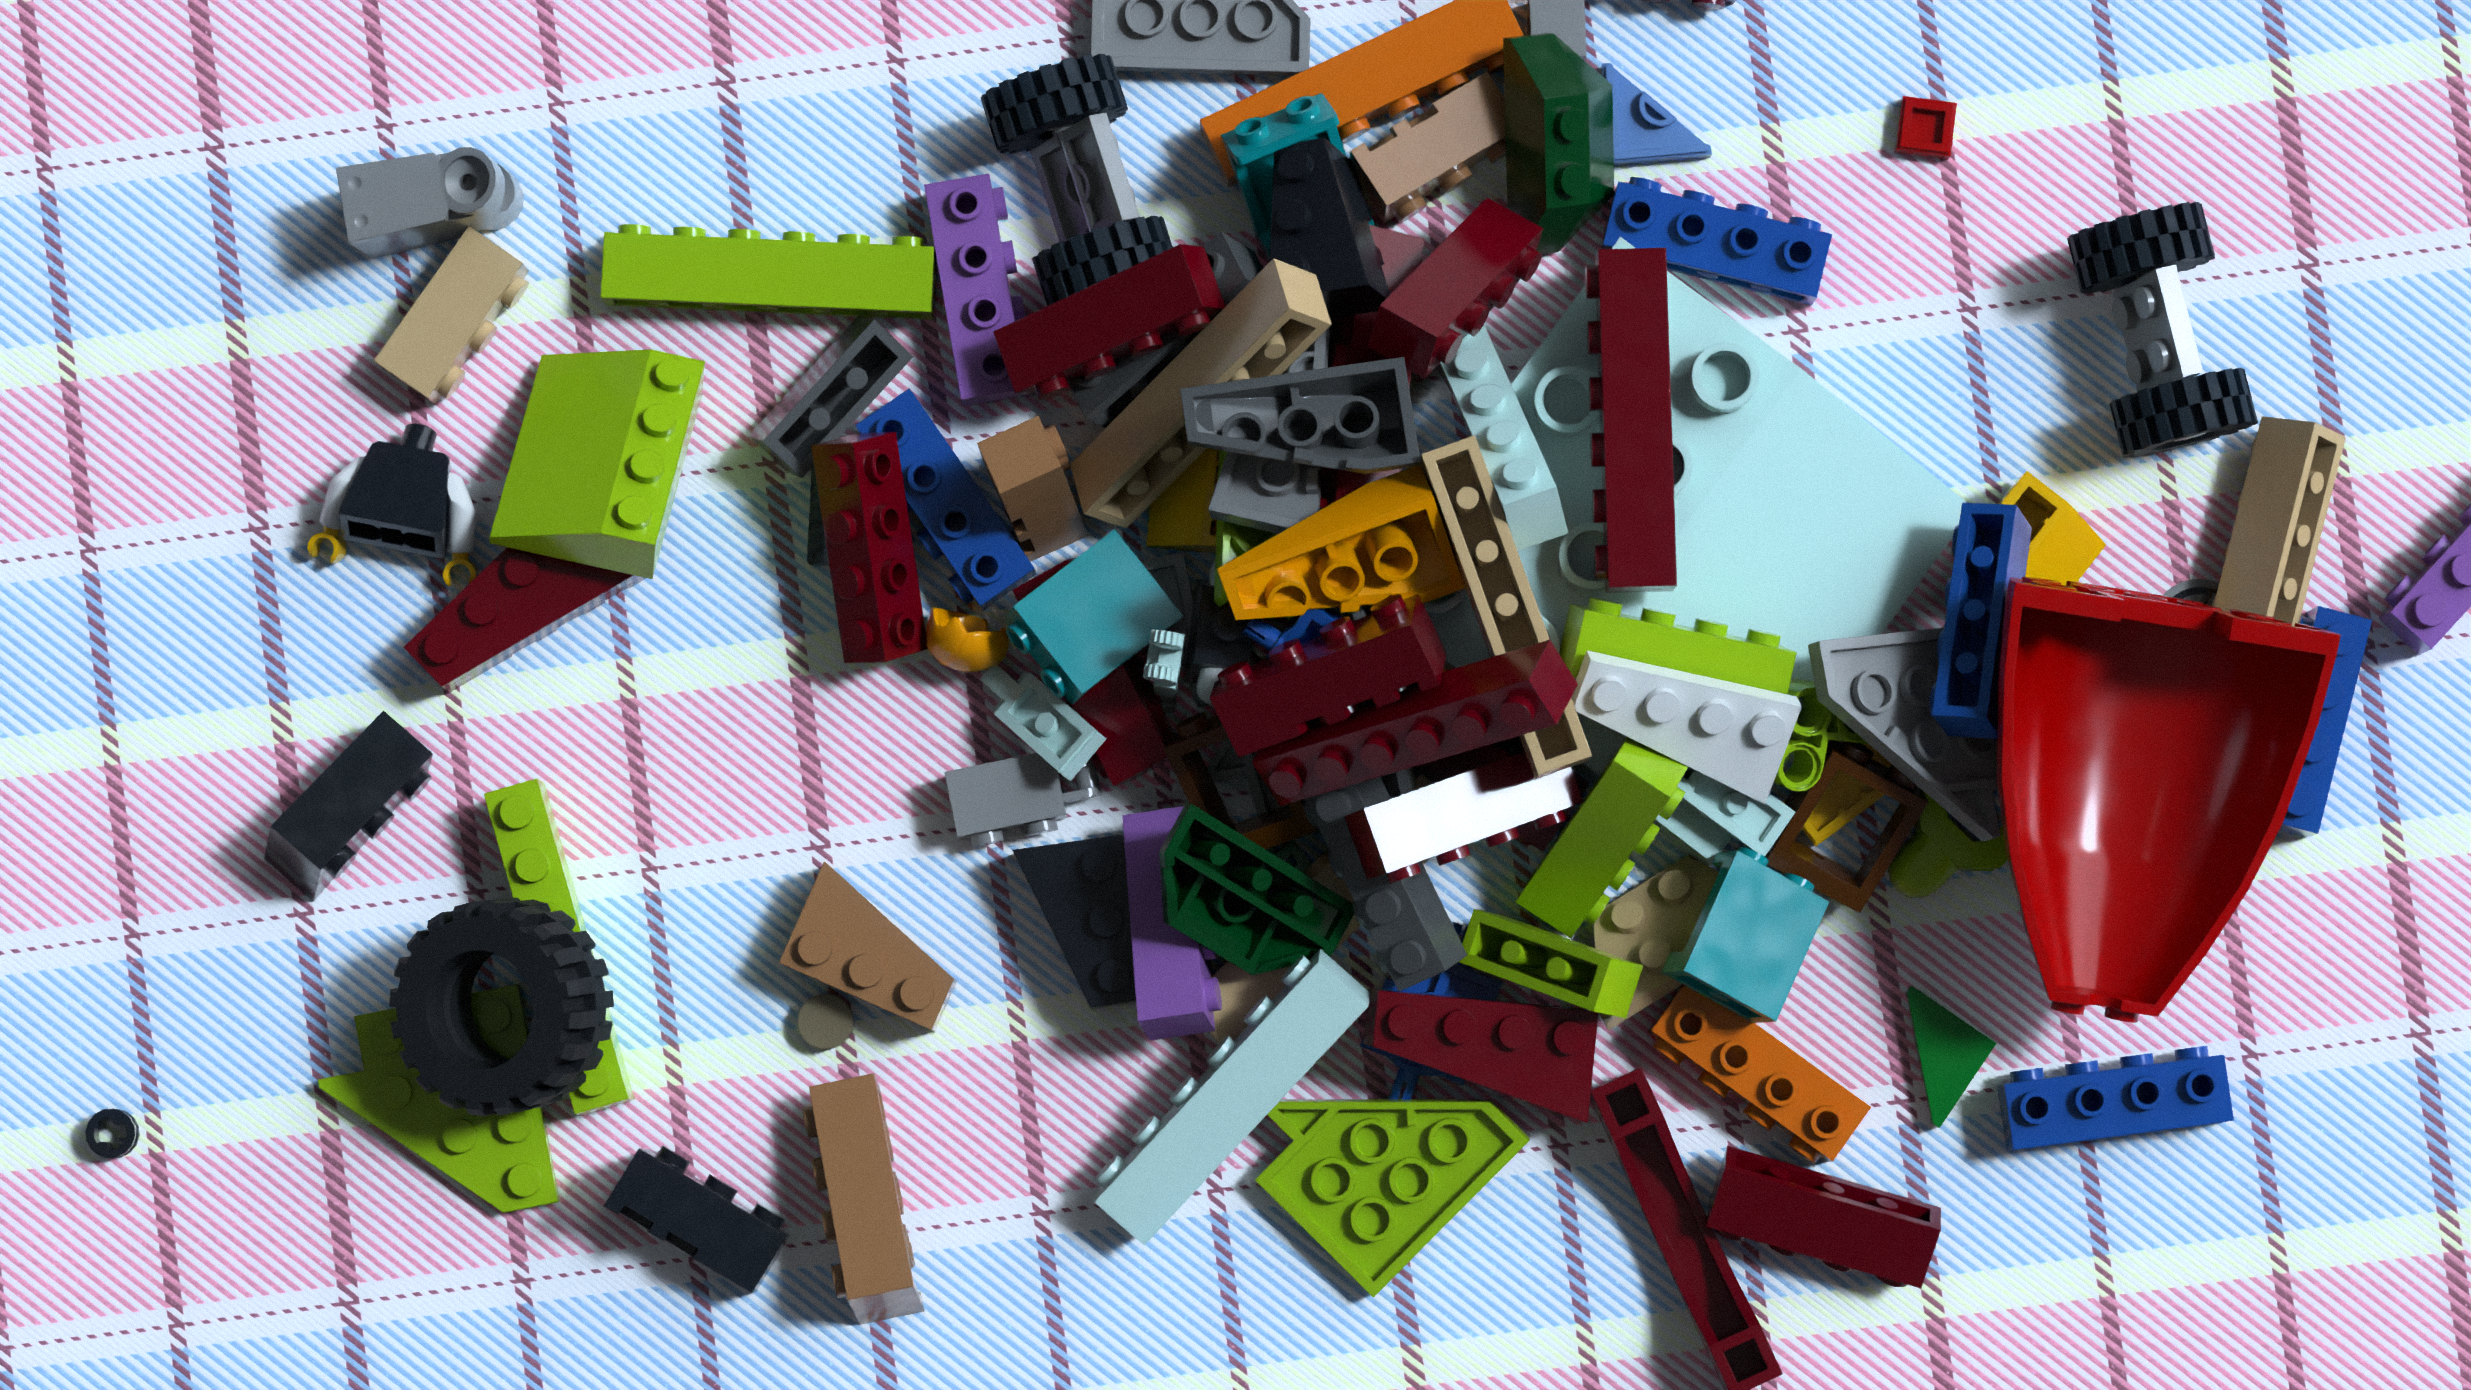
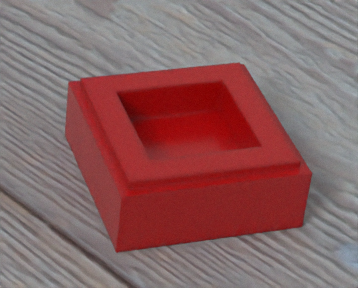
M1902 96L1894 153L1948 160L1951 157L1957 103Z

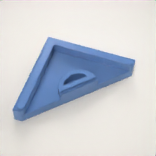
M1602 63L1601 74L1612 84L1614 166L1711 158L1712 148L1709 144L1704 143L1660 103L1624 77L1611 63Z

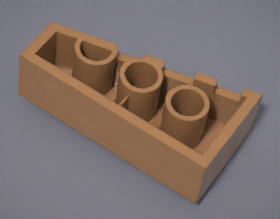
M872 1073L809 1086L812 1104L802 1106L808 1138L818 1137L821 1157L813 1158L812 1166L818 1192L827 1190L831 1210L822 1212V1221L828 1245L837 1243L841 1264L831 1265L837 1298L847 1297L860 1325L925 1312L922 1294L918 1291L912 1276L911 1268H914L916 1264L907 1227L902 1222L901 1215H904V1205L897 1174L892 1169L891 1162H894V1155L881 1090L875 1074Z

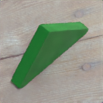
M1911 985L1905 992V996L1907 997L1911 1016L1913 1037L1931 1118L1930 1123L1936 1128H1940L1997 1043Z

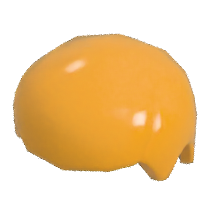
M930 608L926 625V645L932 657L941 665L963 673H969L997 666L1005 658L1009 647L1006 628L1002 627L1000 632L989 631L986 619L942 608Z

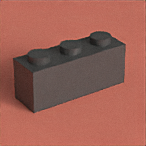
M858 315L748 436L787 473L803 478L814 466L811 445L840 438L913 356L875 319Z

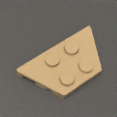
M1685 856L1605 907L1594 923L1595 948L1643 965L1626 1019L1600 1013L1608 1030H1611L1682 985L1661 973L1670 952L1684 951L1719 871Z

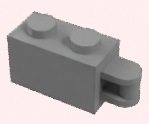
M1038 753L944 772L957 837L959 840L970 838L971 847L1004 841L1002 831L1024 827L1026 836L1058 830L1056 820L1067 818L1066 803L1102 795L1098 773L1091 758L1076 774L1078 790L1062 793L1059 779L1060 773Z

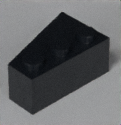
M1324 137L1300 141L1274 152L1270 261L1274 258L1316 274L1330 319L1377 312L1379 306L1392 292L1388 289L1382 269L1384 261L1381 251L1375 246L1368 222L1371 221L1354 163Z
M383 710L270 826L264 860L314 902L334 878H338L351 865L357 856V852L369 838L374 840L386 829L395 816L392 812L406 797L409 801H412L426 787L432 778L428 771L433 753Z
M1123 835L1012 850L1091 1010L1136 1004Z
M664 1145L661 1146L658 1153L651 1149L639 1148L604 1204V1207L618 1215L622 1213L645 1227L648 1233L662 1241H668L691 1255L694 1260L751 1293L757 1292L791 1236L780 1229L785 1219L759 1203L755 1205L752 1211L737 1203L733 1199L738 1191L709 1174L705 1182L686 1171L691 1162Z

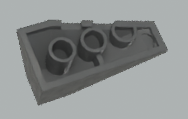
M1404 357L1180 389L1188 445L1363 474L1421 466Z

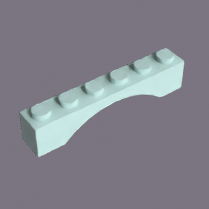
M1483 325L1474 337L1467 334L1462 339L1456 355L1448 364L1440 362L1435 369L1439 371L1449 388L1469 436L1475 435L1516 549L1519 551L1568 534V529L1557 486L1486 327Z

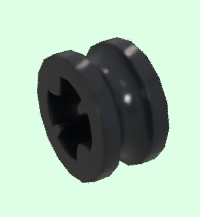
M114 1108L103 1109L95 1113L88 1121L85 1130L86 1141L90 1149L98 1156L105 1158H122L130 1154L137 1146L140 1137L139 1125L136 1119L127 1111ZM109 1118H112L115 1125H125L126 1138L119 1137L123 1144L116 1149L113 1148L111 1142H101L99 1139V1130L107 1129L103 1122Z

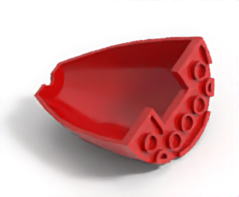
M2036 577L2009 578L1998 670L1996 775L2006 855L2023 925L2047 998L2052 1001L2051 1009L2083 1015L2085 1006L2106 1007L2105 1017L2131 1023L2138 1022L2139 1014L2158 1017L2206 956L2248 892L2283 824L2319 723L2338 652L2340 634L2300 623H2295V626H2292L2290 622L2277 620L2274 617L2238 609H2230V612L2221 611L2219 607L2202 604V602L2073 581H2067L2065 586L2061 585V582Z

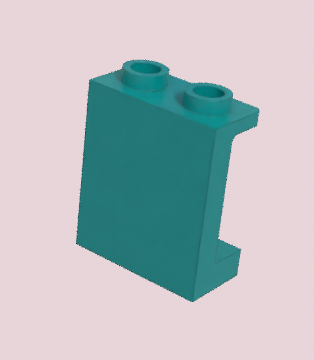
M1323 93L1294 99L1282 110L1263 118L1254 117L1246 119L1239 123L1234 130L1221 135L1258 244L1269 261L1274 152L1300 141L1324 137L1346 156L1337 129L1339 119ZM1367 206L1368 212H1369V215H1370V218H1371V221H1369L1368 223H1369V225H1373V226H1374V222H1373V219H1372V216H1371L1369 207Z
M1114 529L1016 603L1003 619L1008 625L1006 633L1012 644L1025 655L1030 653L1043 669L1040 675L1047 688L1056 697L1062 698L1064 696L1073 705L1087 691L1149 644L1152 629L1169 631L1179 622L1183 614Z
M1739 847L1736 851L1716 853L1712 864L1720 868V871L1684 951L1669 953L1661 973L1752 1023L1776 1022L1829 901L1813 893L1815 886L1808 880L1791 873L1781 875L1767 867L1769 860L1765 856L1751 849Z

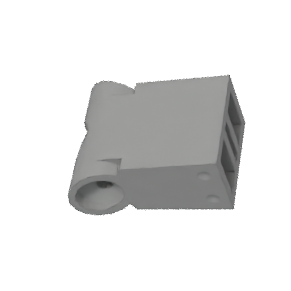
M459 147L449 153L438 155L427 153L335 167L348 243L373 259L461 238L468 227H472L476 231L498 230L507 227L518 218L523 208L524 193L519 181L483 151L473 147Z

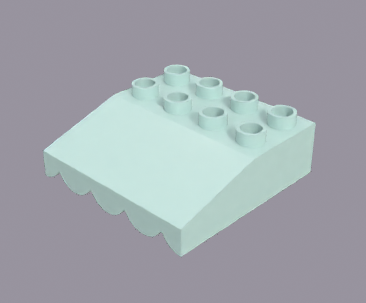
M1620 237L1612 249H1632L1635 247ZM1668 271L1677 586L1674 591L1605 593V579H1595L1594 545H1604L1603 523H1593L1592 490L1602 489L1601 467L1591 466L1590 435L1591 433H1600V411H1590L1589 377H1599L1598 355H1588L1587 321H1597L1596 299H1586L1584 285L1511 384L1557 486L1568 529V534L1518 551L1549 639L1558 653L1570 603L1588 607L1590 597L1623 604L1621 614L1641 617L1642 609L1650 608L1675 614L1674 624L1694 628L1695 619L1699 618L1729 625L1727 635L1746 638L1748 629L1780 635L1779 645L1797 652L1791 677L1793 679L1814 681L1808 649L1809 644L1821 640L1882 634L1952 539L1956 525H1959L1962 503L1967 502L1804 370ZM1465 588L1423 603L1447 652L1444 664L1446 671L1490 658ZM1803 697L1798 700L1803 708ZM1577 712L1592 757L1589 761L1572 766L1571 768L1594 784L1627 736ZM1793 752L1789 753L1785 758L1783 768L1794 754ZM1683 800L1680 801L1668 820L1658 815L1653 822L1660 827L1659 832L1707 866L1712 865L1716 853H1721L1732 839V836Z

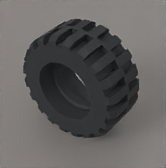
M504 898L466 903L455 906L453 911L441 912L428 920V930L417 931L407 943V949L412 954L408 957L399 958L394 971V976L400 978L398 988L390 989L389 1006L396 1007L397 1021L390 1022L394 1039H402L405 1050L401 1051L399 1055L406 1068H417L420 1072V1075L416 1078L417 1083L427 1093L441 1091L439 1096L441 1103L454 1110L465 1108L469 1114L479 1116L505 1115L548 1106L562 1100L563 1094L576 1091L586 1082V1074L583 1071L596 1069L603 1057V1050L598 1048L599 1041L610 1039L613 1025L612 1021L605 1020L606 1008L614 1007L613 990L605 991L602 978L609 975V971L604 958L595 959L592 955L591 950L596 947V943L587 931L574 932L572 929L576 925L575 920L562 910L550 912L551 909L547 903L534 899L520 901L519 898ZM493 954L505 958L517 968L526 981L532 998L533 1018L529 1035L522 1048L511 1059L494 1051L483 1040L472 1016L471 992L475 977L483 963Z

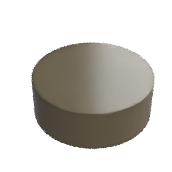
M819 994L811 997L803 1004L798 1014L797 1022L801 1036L808 1044L819 1049L829 1050L841 1046L848 1040L853 1031L854 1017L852 1010L844 1000L835 995Z

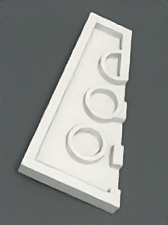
M1586 650L1576 678L1578 686L1571 697L1576 712L1763 804H1766L1802 708L1797 696Z

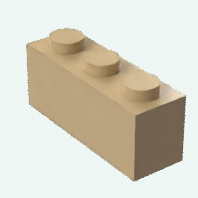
M468 227L374 359V362L434 405L441 396L446 399L450 398L465 377L466 372L461 367L473 351L478 354L483 352L493 339L497 326L492 323L504 306L512 309L524 295L529 285V282L524 278L529 270L523 262L472 227Z

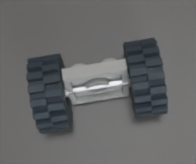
M1090 54L1083 55L1075 60L1073 58L1064 59L1054 65H1051V63L1040 66L1038 70L1026 71L1018 74L1015 79H1007L1000 82L998 87L988 89L986 94L980 97L997 152L1015 154L1025 149L1026 152H1031L1059 242L1051 245L1050 249L1042 250L1037 256L1032 258L1047 306L1173 248L1162 216H1150L1147 218L1139 216L1135 203V194L1129 184L1119 154L1118 141L1110 126L1111 123L1117 120L1116 118L1123 117L1126 111H1128L1110 55L1097 54L1092 56Z
M2186 202L2175 206L2167 205L2154 210L2139 211L2137 214L2124 215L2115 218L2116 220L2095 224L2094 227L2085 228L2078 231V233L2070 235L2067 241L2080 292L2090 294L2116 289L2112 291L2114 297L2112 304L2113 319L2124 336L2128 352L2126 356L2128 376L2137 387V393L2127 394L2109 403L2123 458L2146 456L2161 451L2174 450L2183 446L2195 445L2202 441L2239 432L2238 430L2256 425L2258 420L2245 369L2231 368L2196 376L2202 373L2203 369L2178 272L2194 269L2198 265H2204L2209 260L2215 259L2202 203Z

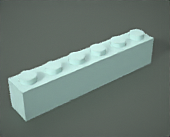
M1321 949L1310 960L1302 955L1290 966L1281 978V981L1286 986L1271 1001L1266 995L1263 996L1245 1016L1243 1021L1248 1024L1247 1028L1235 1040L1230 1036H1226L1207 1057L1206 1061L1211 1066L1198 1080L1191 1075L1186 1078L1170 1097L1169 1101L1174 1106L1161 1120L1155 1115L1151 1116L1132 1139L1137 1146L1124 1160L1115 1155L1095 1178L1100 1185L1098 1186L1094 1203L1142 1245H1146L1369 1006L1370 992Z

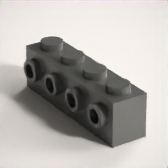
M1222 231L1203 246L1225 306H1227L1263 267L1252 249ZM1216 313V314L1210 316V317H1209L1210 322H1211L1219 313ZM1202 330L1182 336L1175 332L1162 338L1163 347L1155 352L1140 357H1132L1130 353L1115 360L1116 369L1107 374L1091 379H1086L1082 375L1069 381V386L1085 418L1106 428Z
M1377 777L1306 798L1303 802V808L1308 821L1315 829L1320 830L1329 849L1328 860L1333 872L1338 878L1344 880L1353 898V911L1357 921L1364 929L1369 930L1378 949L1377 959L1382 972L1388 979L1394 981L1400 992L1448 970L1466 957L1467 953L1422 861L1418 862L1422 873L1389 884L1386 874L1367 880L1344 816L1391 799L1381 778Z

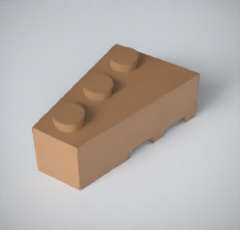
M1488 72L1483 73L1433 102L1429 110L1412 121L1407 122L1404 119L1389 129L1390 135L1370 148H1367L1365 143L1350 151L1349 159L1354 163L1361 189L1383 223L1388 222L1395 216L1400 223L1410 219L1427 206L1423 198L1440 187L1443 188L1445 193L1455 190L1473 176L1469 169L1485 158H1488L1491 164H1494L1506 157L1505 98Z
M1036 416L977 443L985 468L1021 548L1030 562L1088 536L1064 474L1065 471L1071 468L1068 463L1067 451L1055 425L1044 429L1039 416Z
M825 861L823 862L779 963L935 1032L957 981Z

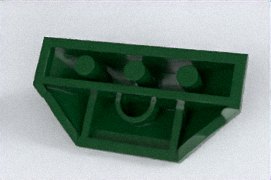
M1553 33L1503 38L1507 209L1543 228L1537 251L1542 254L1559 252L1614 195L1612 84Z
M1185 803L1159 850L1164 923L1248 974L1256 975L1291 966L1302 955L1310 960L1319 949L1328 956H1332L1354 916L1353 904L1191 803Z

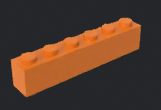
M1454 0L1200 119V131L1229 188L1237 184L1221 135L1234 130L1242 121L1254 117L1263 118L1286 108L1291 101L1299 97L1315 96L1323 93L1339 119L1337 129L1341 141L1344 143L1368 132L1371 129L1369 121L1387 113L1391 119L1402 117L1420 106L1419 98L1438 90L1440 96H1445L1470 82L1467 76L1482 68L1487 67L1489 73L1504 69L1503 38L1523 36L1524 34L1507 0Z

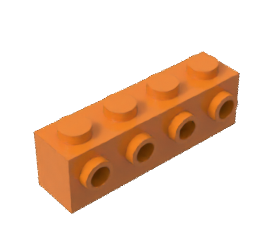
M1683 984L1648 1031V1033L1657 1038L1652 1046L1653 1049L1677 1066H1680L1684 1059L1702 1071L1697 1079L1701 1084L1723 1099L1729 1091L1748 1104L1742 1113L1767 1131H1770L1774 1124L1792 1136L1787 1145L1813 1164L1816 1163L1819 1157L1827 1162H1833L1871 1109V1106L1756 1023L1744 1019Z

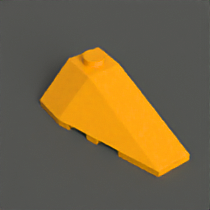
M1421 466L1411 467L1367 483L1217 568L1236 620L1301 616L1308 609L1339 607L1341 613L1357 612L1360 606L1374 605L1396 594H1401L1404 600L1418 593L1422 603H1426L1465 588L1436 502Z

